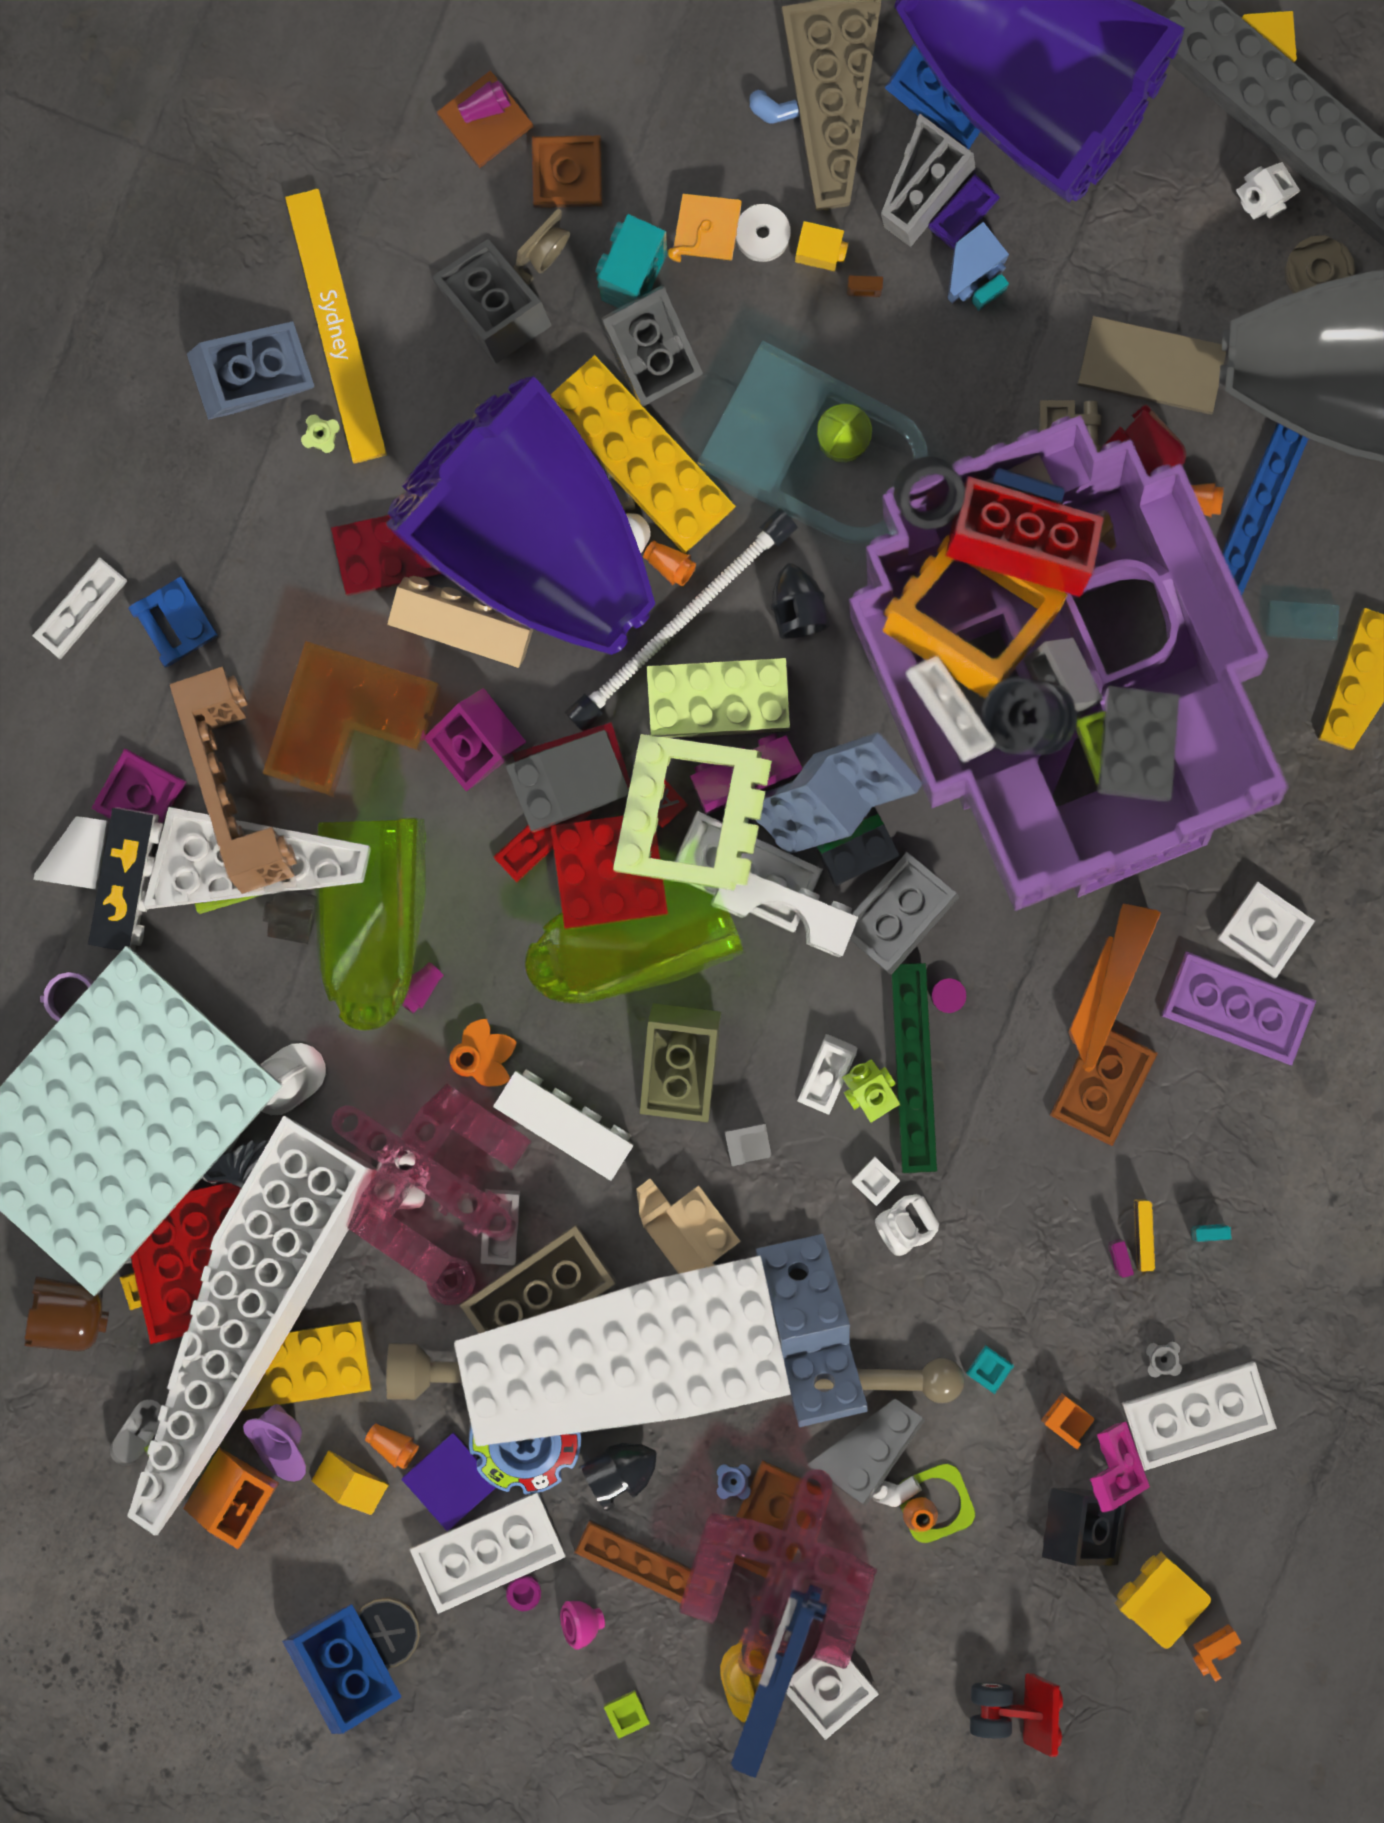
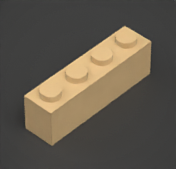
M416 576L404 577L398 585L387 625L517 668L520 667L526 656L533 629L484 605L479 600L463 596L462 592L450 587L441 589L429 585V581Z

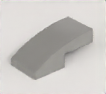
M485 1189L481 1264L516 1265L520 1191Z

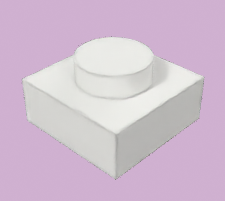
M874 1156L851 1182L877 1206L900 1180Z

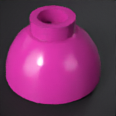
M571 1600L564 1602L560 1612L564 1637L572 1648L576 1650L584 1648L593 1641L598 1630L605 1627L604 1615L600 1608L593 1609L587 1603Z

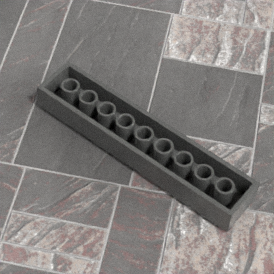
M1176 0L1163 17L1179 24L1185 29L1176 57L1174 59L1169 58V64L1384 247V140L1221 0Z

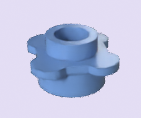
M723 1464L718 1467L719 1487L717 1488V1495L721 1499H728L730 1496L746 1499L750 1496L751 1489L748 1487V1477L751 1475V1470L747 1465L742 1464L739 1467H729ZM733 1478L737 1480L736 1485L731 1484Z

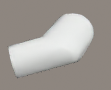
M911 1476L899 1485L883 1480L872 1496V1499L881 1504L897 1507L922 1491V1488L914 1476Z

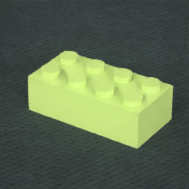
M786 658L647 666L651 736L681 738L789 731L790 729Z

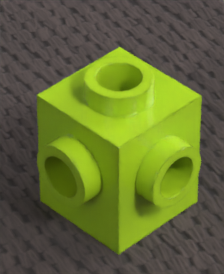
M872 1059L866 1063L856 1065L851 1069L850 1073L842 1077L849 1088L843 1092L854 1110L860 1107L870 1123L900 1105L891 1090V1087L895 1085L893 1078L885 1067L879 1070Z

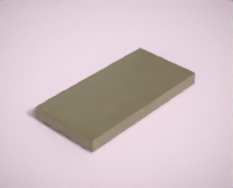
M1093 316L1077 385L1211 415L1219 388L1220 365H1224L1226 351H1222V344Z

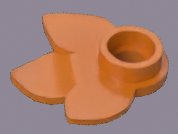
M487 1019L474 1021L464 1029L462 1042L451 1051L450 1065L458 1075L465 1077L473 1076L483 1086L503 1085L509 1082L510 1077L502 1063L506 1062L512 1055L517 1042L503 1034H490V1026ZM466 1052L471 1053L474 1058L470 1066H465L461 1063V1056Z

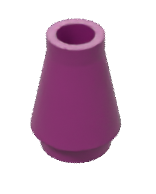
M497 80L493 83L488 81L457 106L467 124L474 120L505 113V108L511 106V102L500 80Z
M428 962L422 969L396 986L398 990L393 996L405 1009L414 1014L418 1008L420 1010L423 1009L436 985L444 975L433 964Z

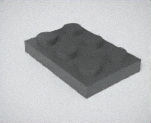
M1111 686L1106 689L1098 793L1165 802L1171 800L1179 695Z
M906 852L852 913L858 919L849 940L891 975L960 897L953 889Z

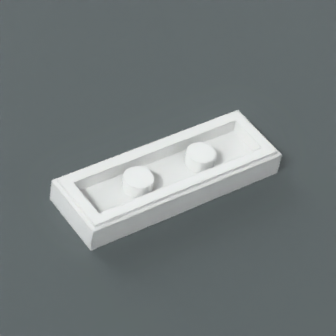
M99 557L32 636L61 659L119 592L127 580Z
M938 655L911 667L907 671L908 679L963 762L993 748L996 744Z

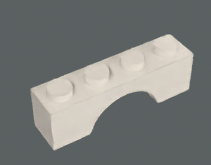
M753 867L750 868L747 885L736 884L734 891L716 889L710 905L741 918L745 917L756 906L765 903H778L789 907L797 913L804 924L806 944L836 957L843 956L858 919L857 916L851 914L852 908L836 901H833L831 906L818 901L819 894L801 888L799 893L786 888L788 882L781 878L768 875L767 879L755 875L756 869Z

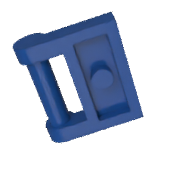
M181 576L146 598L135 602L128 608L134 618L138 617L161 655L159 660L164 667L176 663L218 637L217 632ZM154 607H160L182 644L178 647L172 648L151 614L150 610Z

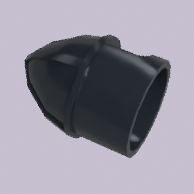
M792 563L786 564L778 573L772 592L771 610L774 611L779 637L782 639H794L813 635L830 626L824 602V592H821L817 582L810 575Z
M620 1443L607 1447L606 1451L582 1464L581 1469L596 1499L608 1511L615 1507L614 1499L618 1495L627 1491L634 1498L648 1485L656 1468L657 1453L643 1444Z

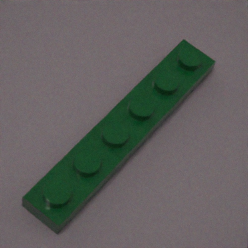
M926 963L900 964L891 974L897 1095L900 1103L898 1113L902 1173L937 1172Z

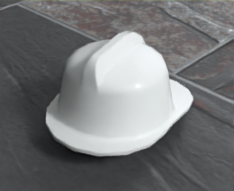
M303 1043L290 1044L260 1064L283 1085L261 1112L270 1115H282L294 1109L320 1088L326 1075V1066L322 1055L314 1047Z

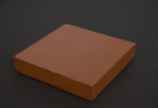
M491 70L436 112L437 116L479 169L533 127V123L508 92L511 106L505 108V113L481 118L466 124L457 105L464 102L488 81L493 83L498 80Z
M601 135L532 137L534 208L602 206Z

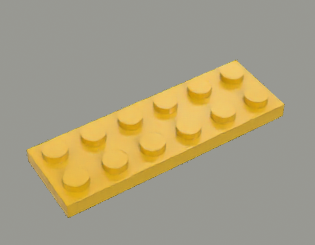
M595 355L550 394L570 419L597 461L683 553H687L735 509L736 506Z

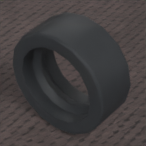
M934 456L920 457L909 462L898 473L894 482L893 497L900 512L912 525L923 529H935L950 523L959 514L965 501V487L961 477L945 460ZM938 474L943 476L949 485V491L945 500L932 510H916L909 500V494L913 485L927 475Z

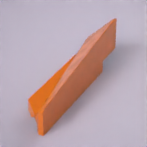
M1122 904L1114 938L1109 936L1105 941L1068 1031L1072 1043H1075L1080 1054L1084 1071H1092L1098 1061L1161 912L1158 910L1129 904Z

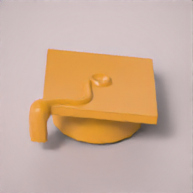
M683 194L674 247L668 250V257L676 262L681 261V255L732 261L742 201Z

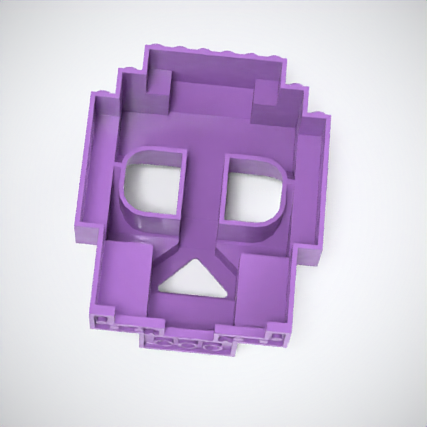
M1081 415L1073 419L1070 416L1060 418L1051 424V428L1038 432V430L1028 431L1018 438L1019 441L1009 445H1005V443L996 444L985 451L986 454L973 459L971 456L959 459L952 465V468L958 473L963 485H965L968 477L986 481L994 477L999 468L1009 470L1040 455L1053 485L1063 487L1065 490L1062 499L1063 505L1091 514H1096L1101 510H1105L1110 514L1114 525L1117 546L1110 550L1103 543H1099L1094 571L1082 595L1123 580L1140 579L1154 583L1166 623L1167 643L1160 652L1152 657L1107 675L1074 602V598L1078 596L1068 594L1058 616L1026 656L1047 641L1074 638L1104 699L1084 715L1077 717V720L1104 711L1106 689L1109 686L1179 695L1172 798L1169 802L1101 794L1096 791L1062 806H1056L1052 795L1074 742L1079 738L1076 729L1071 740L1061 750L1049 755L1005 753L993 746L991 750L963 762L906 675L911 667L926 660L882 632L888 619L884 615L886 608L895 597L899 600L903 597L902 591L912 576L917 579L921 575L919 573L927 558L930 555L936 557L939 554L937 550L948 534L950 535L952 522L935 529H923L912 525L896 505L893 497L894 486L887 491L886 495H883V518L891 536L889 534L879 536L870 542V546L866 547L868 586L856 591L854 597L849 599L851 621L917 775L923 783L922 786L931 807L934 808L959 798L963 810L971 808L1015 911L1070 888H1074L1077 897H1081L1206 846L1215 829L1279 804L1288 788L1241 685V682L1262 673L1268 654L1182 465L1180 464L1172 468L1170 465L1161 466L1152 471L1150 477H1147L1131 440L1121 443L1119 440L1110 442L1101 448V452L1097 453ZM931 474L921 478L920 481L913 485L909 494L911 505L918 511H929L938 507L948 494L949 485L947 480L938 474ZM955 559L915 605L919 612L965 642L999 629L1006 648L1038 610L969 564ZM1022 660L1016 667L1020 679H1032Z

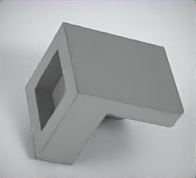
M766 1123L725 1131L731 1166L771 1157Z

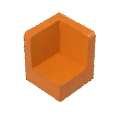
M1061 1393L1041 1421L1070 1445L1078 1449L1081 1445L1079 1440L1092 1425L1094 1418Z

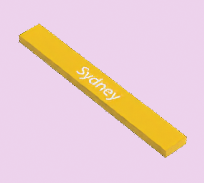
M319 188L287 196L285 198L352 461L355 464L386 456L387 453Z

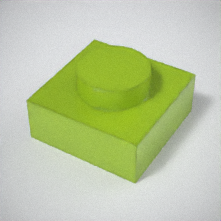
M636 1690L604 1704L605 1712L618 1739L650 1724V1720Z

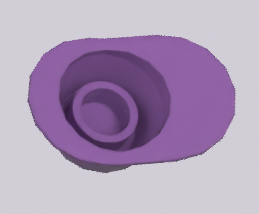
M279 1404L271 1406L259 1419L246 1421L243 1426L244 1433L253 1444L266 1467L284 1480L293 1482L301 1480L306 1474V1464L298 1449L302 1436L299 1423L289 1416Z

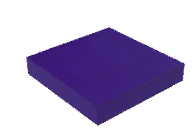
M455 1432L451 1433L401 1478L446 1531L451 1529L496 1488L487 1482L477 1471L476 1462L478 1458L475 1454L470 1453V1449Z

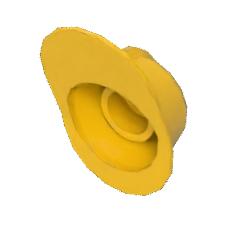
M740 1642L730 1647L724 1654L720 1665L721 1680L728 1705L733 1715L744 1723L746 1722L770 1654L762 1645L754 1642Z

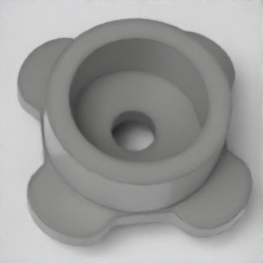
M1170 1341L1167 1345L1150 1343L1146 1347V1354L1149 1356L1150 1362L1147 1372L1150 1376L1157 1378L1161 1374H1171L1172 1376L1180 1374L1182 1370L1178 1356L1180 1346L1176 1342ZM1162 1356L1167 1358L1165 1363H1162L1160 1360Z

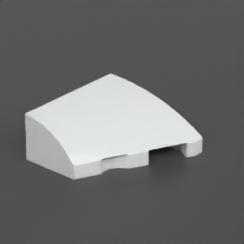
M76 816L37 869L33 880L98 890L110 822Z

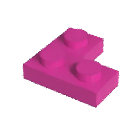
M1126 1421L1116 1423L1097 1434L1101 1451L1109 1468L1090 1480L1094 1495L1099 1502L1102 1512L1116 1509L1150 1487Z

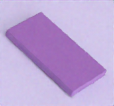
M1186 951L1161 1016L1292 1066L1316 1000Z

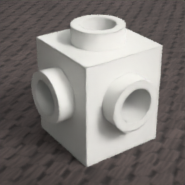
M1283 162L1265 169L1262 166L1254 169L1244 177L1246 183L1236 190L1241 198L1243 208L1252 216L1253 220L1267 215L1269 219L1275 217L1287 208L1285 202L1300 192Z

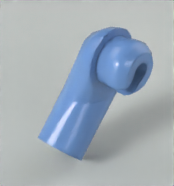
M756 90L749 97L752 112L767 123L774 124L800 116L796 100L778 104L768 97L763 90Z

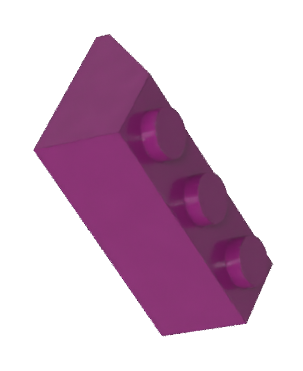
M774 733L757 741L759 747L752 750L760 752L762 759L770 760L772 763L767 786L755 785L756 790L765 792L791 781L799 775L802 766L786 735L778 738L777 733ZM702 763L694 767L696 773L690 776V780L706 815L726 808L734 767Z

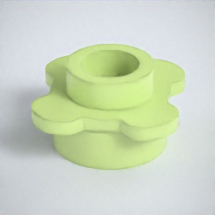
M310 415L306 420L308 425L306 434L301 438L302 444L306 448L315 447L321 449L324 453H330L335 448V433L340 430L338 422L334 419L326 421L320 419L317 415ZM318 431H323L324 435L319 437L317 433Z

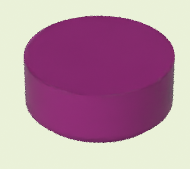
M947 978L940 980L932 989V1003L941 1012L954 1013L960 1010L966 1002V990L955 979Z
M524 1575L510 1581L506 1590L507 1601L511 1607L518 1611L533 1609L541 1598L539 1582L530 1575Z

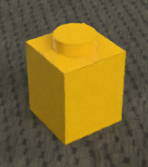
M804 221L795 262L835 272L837 261L844 263L849 243L842 241L844 230Z

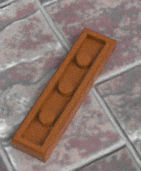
M592 1520L588 1521L574 1552L698 1612H701L715 1582L714 1578Z

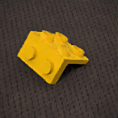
M1160 1552L1157 1556H1151L1140 1569L1142 1573L1133 1583L1131 1581L1128 1582L1119 1591L1115 1604L1123 1614L1137 1623L1163 1648H1170L1211 1602V1598L1164 1553Z

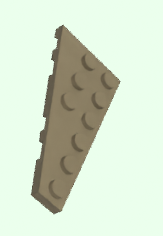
M818 0L782 6L781 11L816 211L850 206L882 0Z

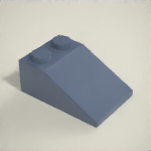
M293 321L200 342L187 353L208 420L242 412L315 387Z

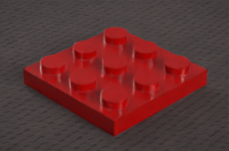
M624 816L551 826L565 930L668 915L663 879L620 873L613 870ZM656 831L653 834L650 851L652 852L651 858L660 860Z

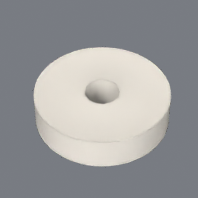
M758 204L746 209L741 214L738 222L736 243L745 256L755 261L766 262L779 257L785 251L790 240V225L787 217L781 210L772 205ZM766 228L769 231V235L766 238H760L756 234L757 230Z

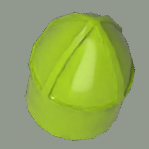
M839 404L829 408L823 413L818 423L817 436L820 448L828 458L836 462H849L857 459L864 453L871 441L872 426L869 417L861 408L850 404Z

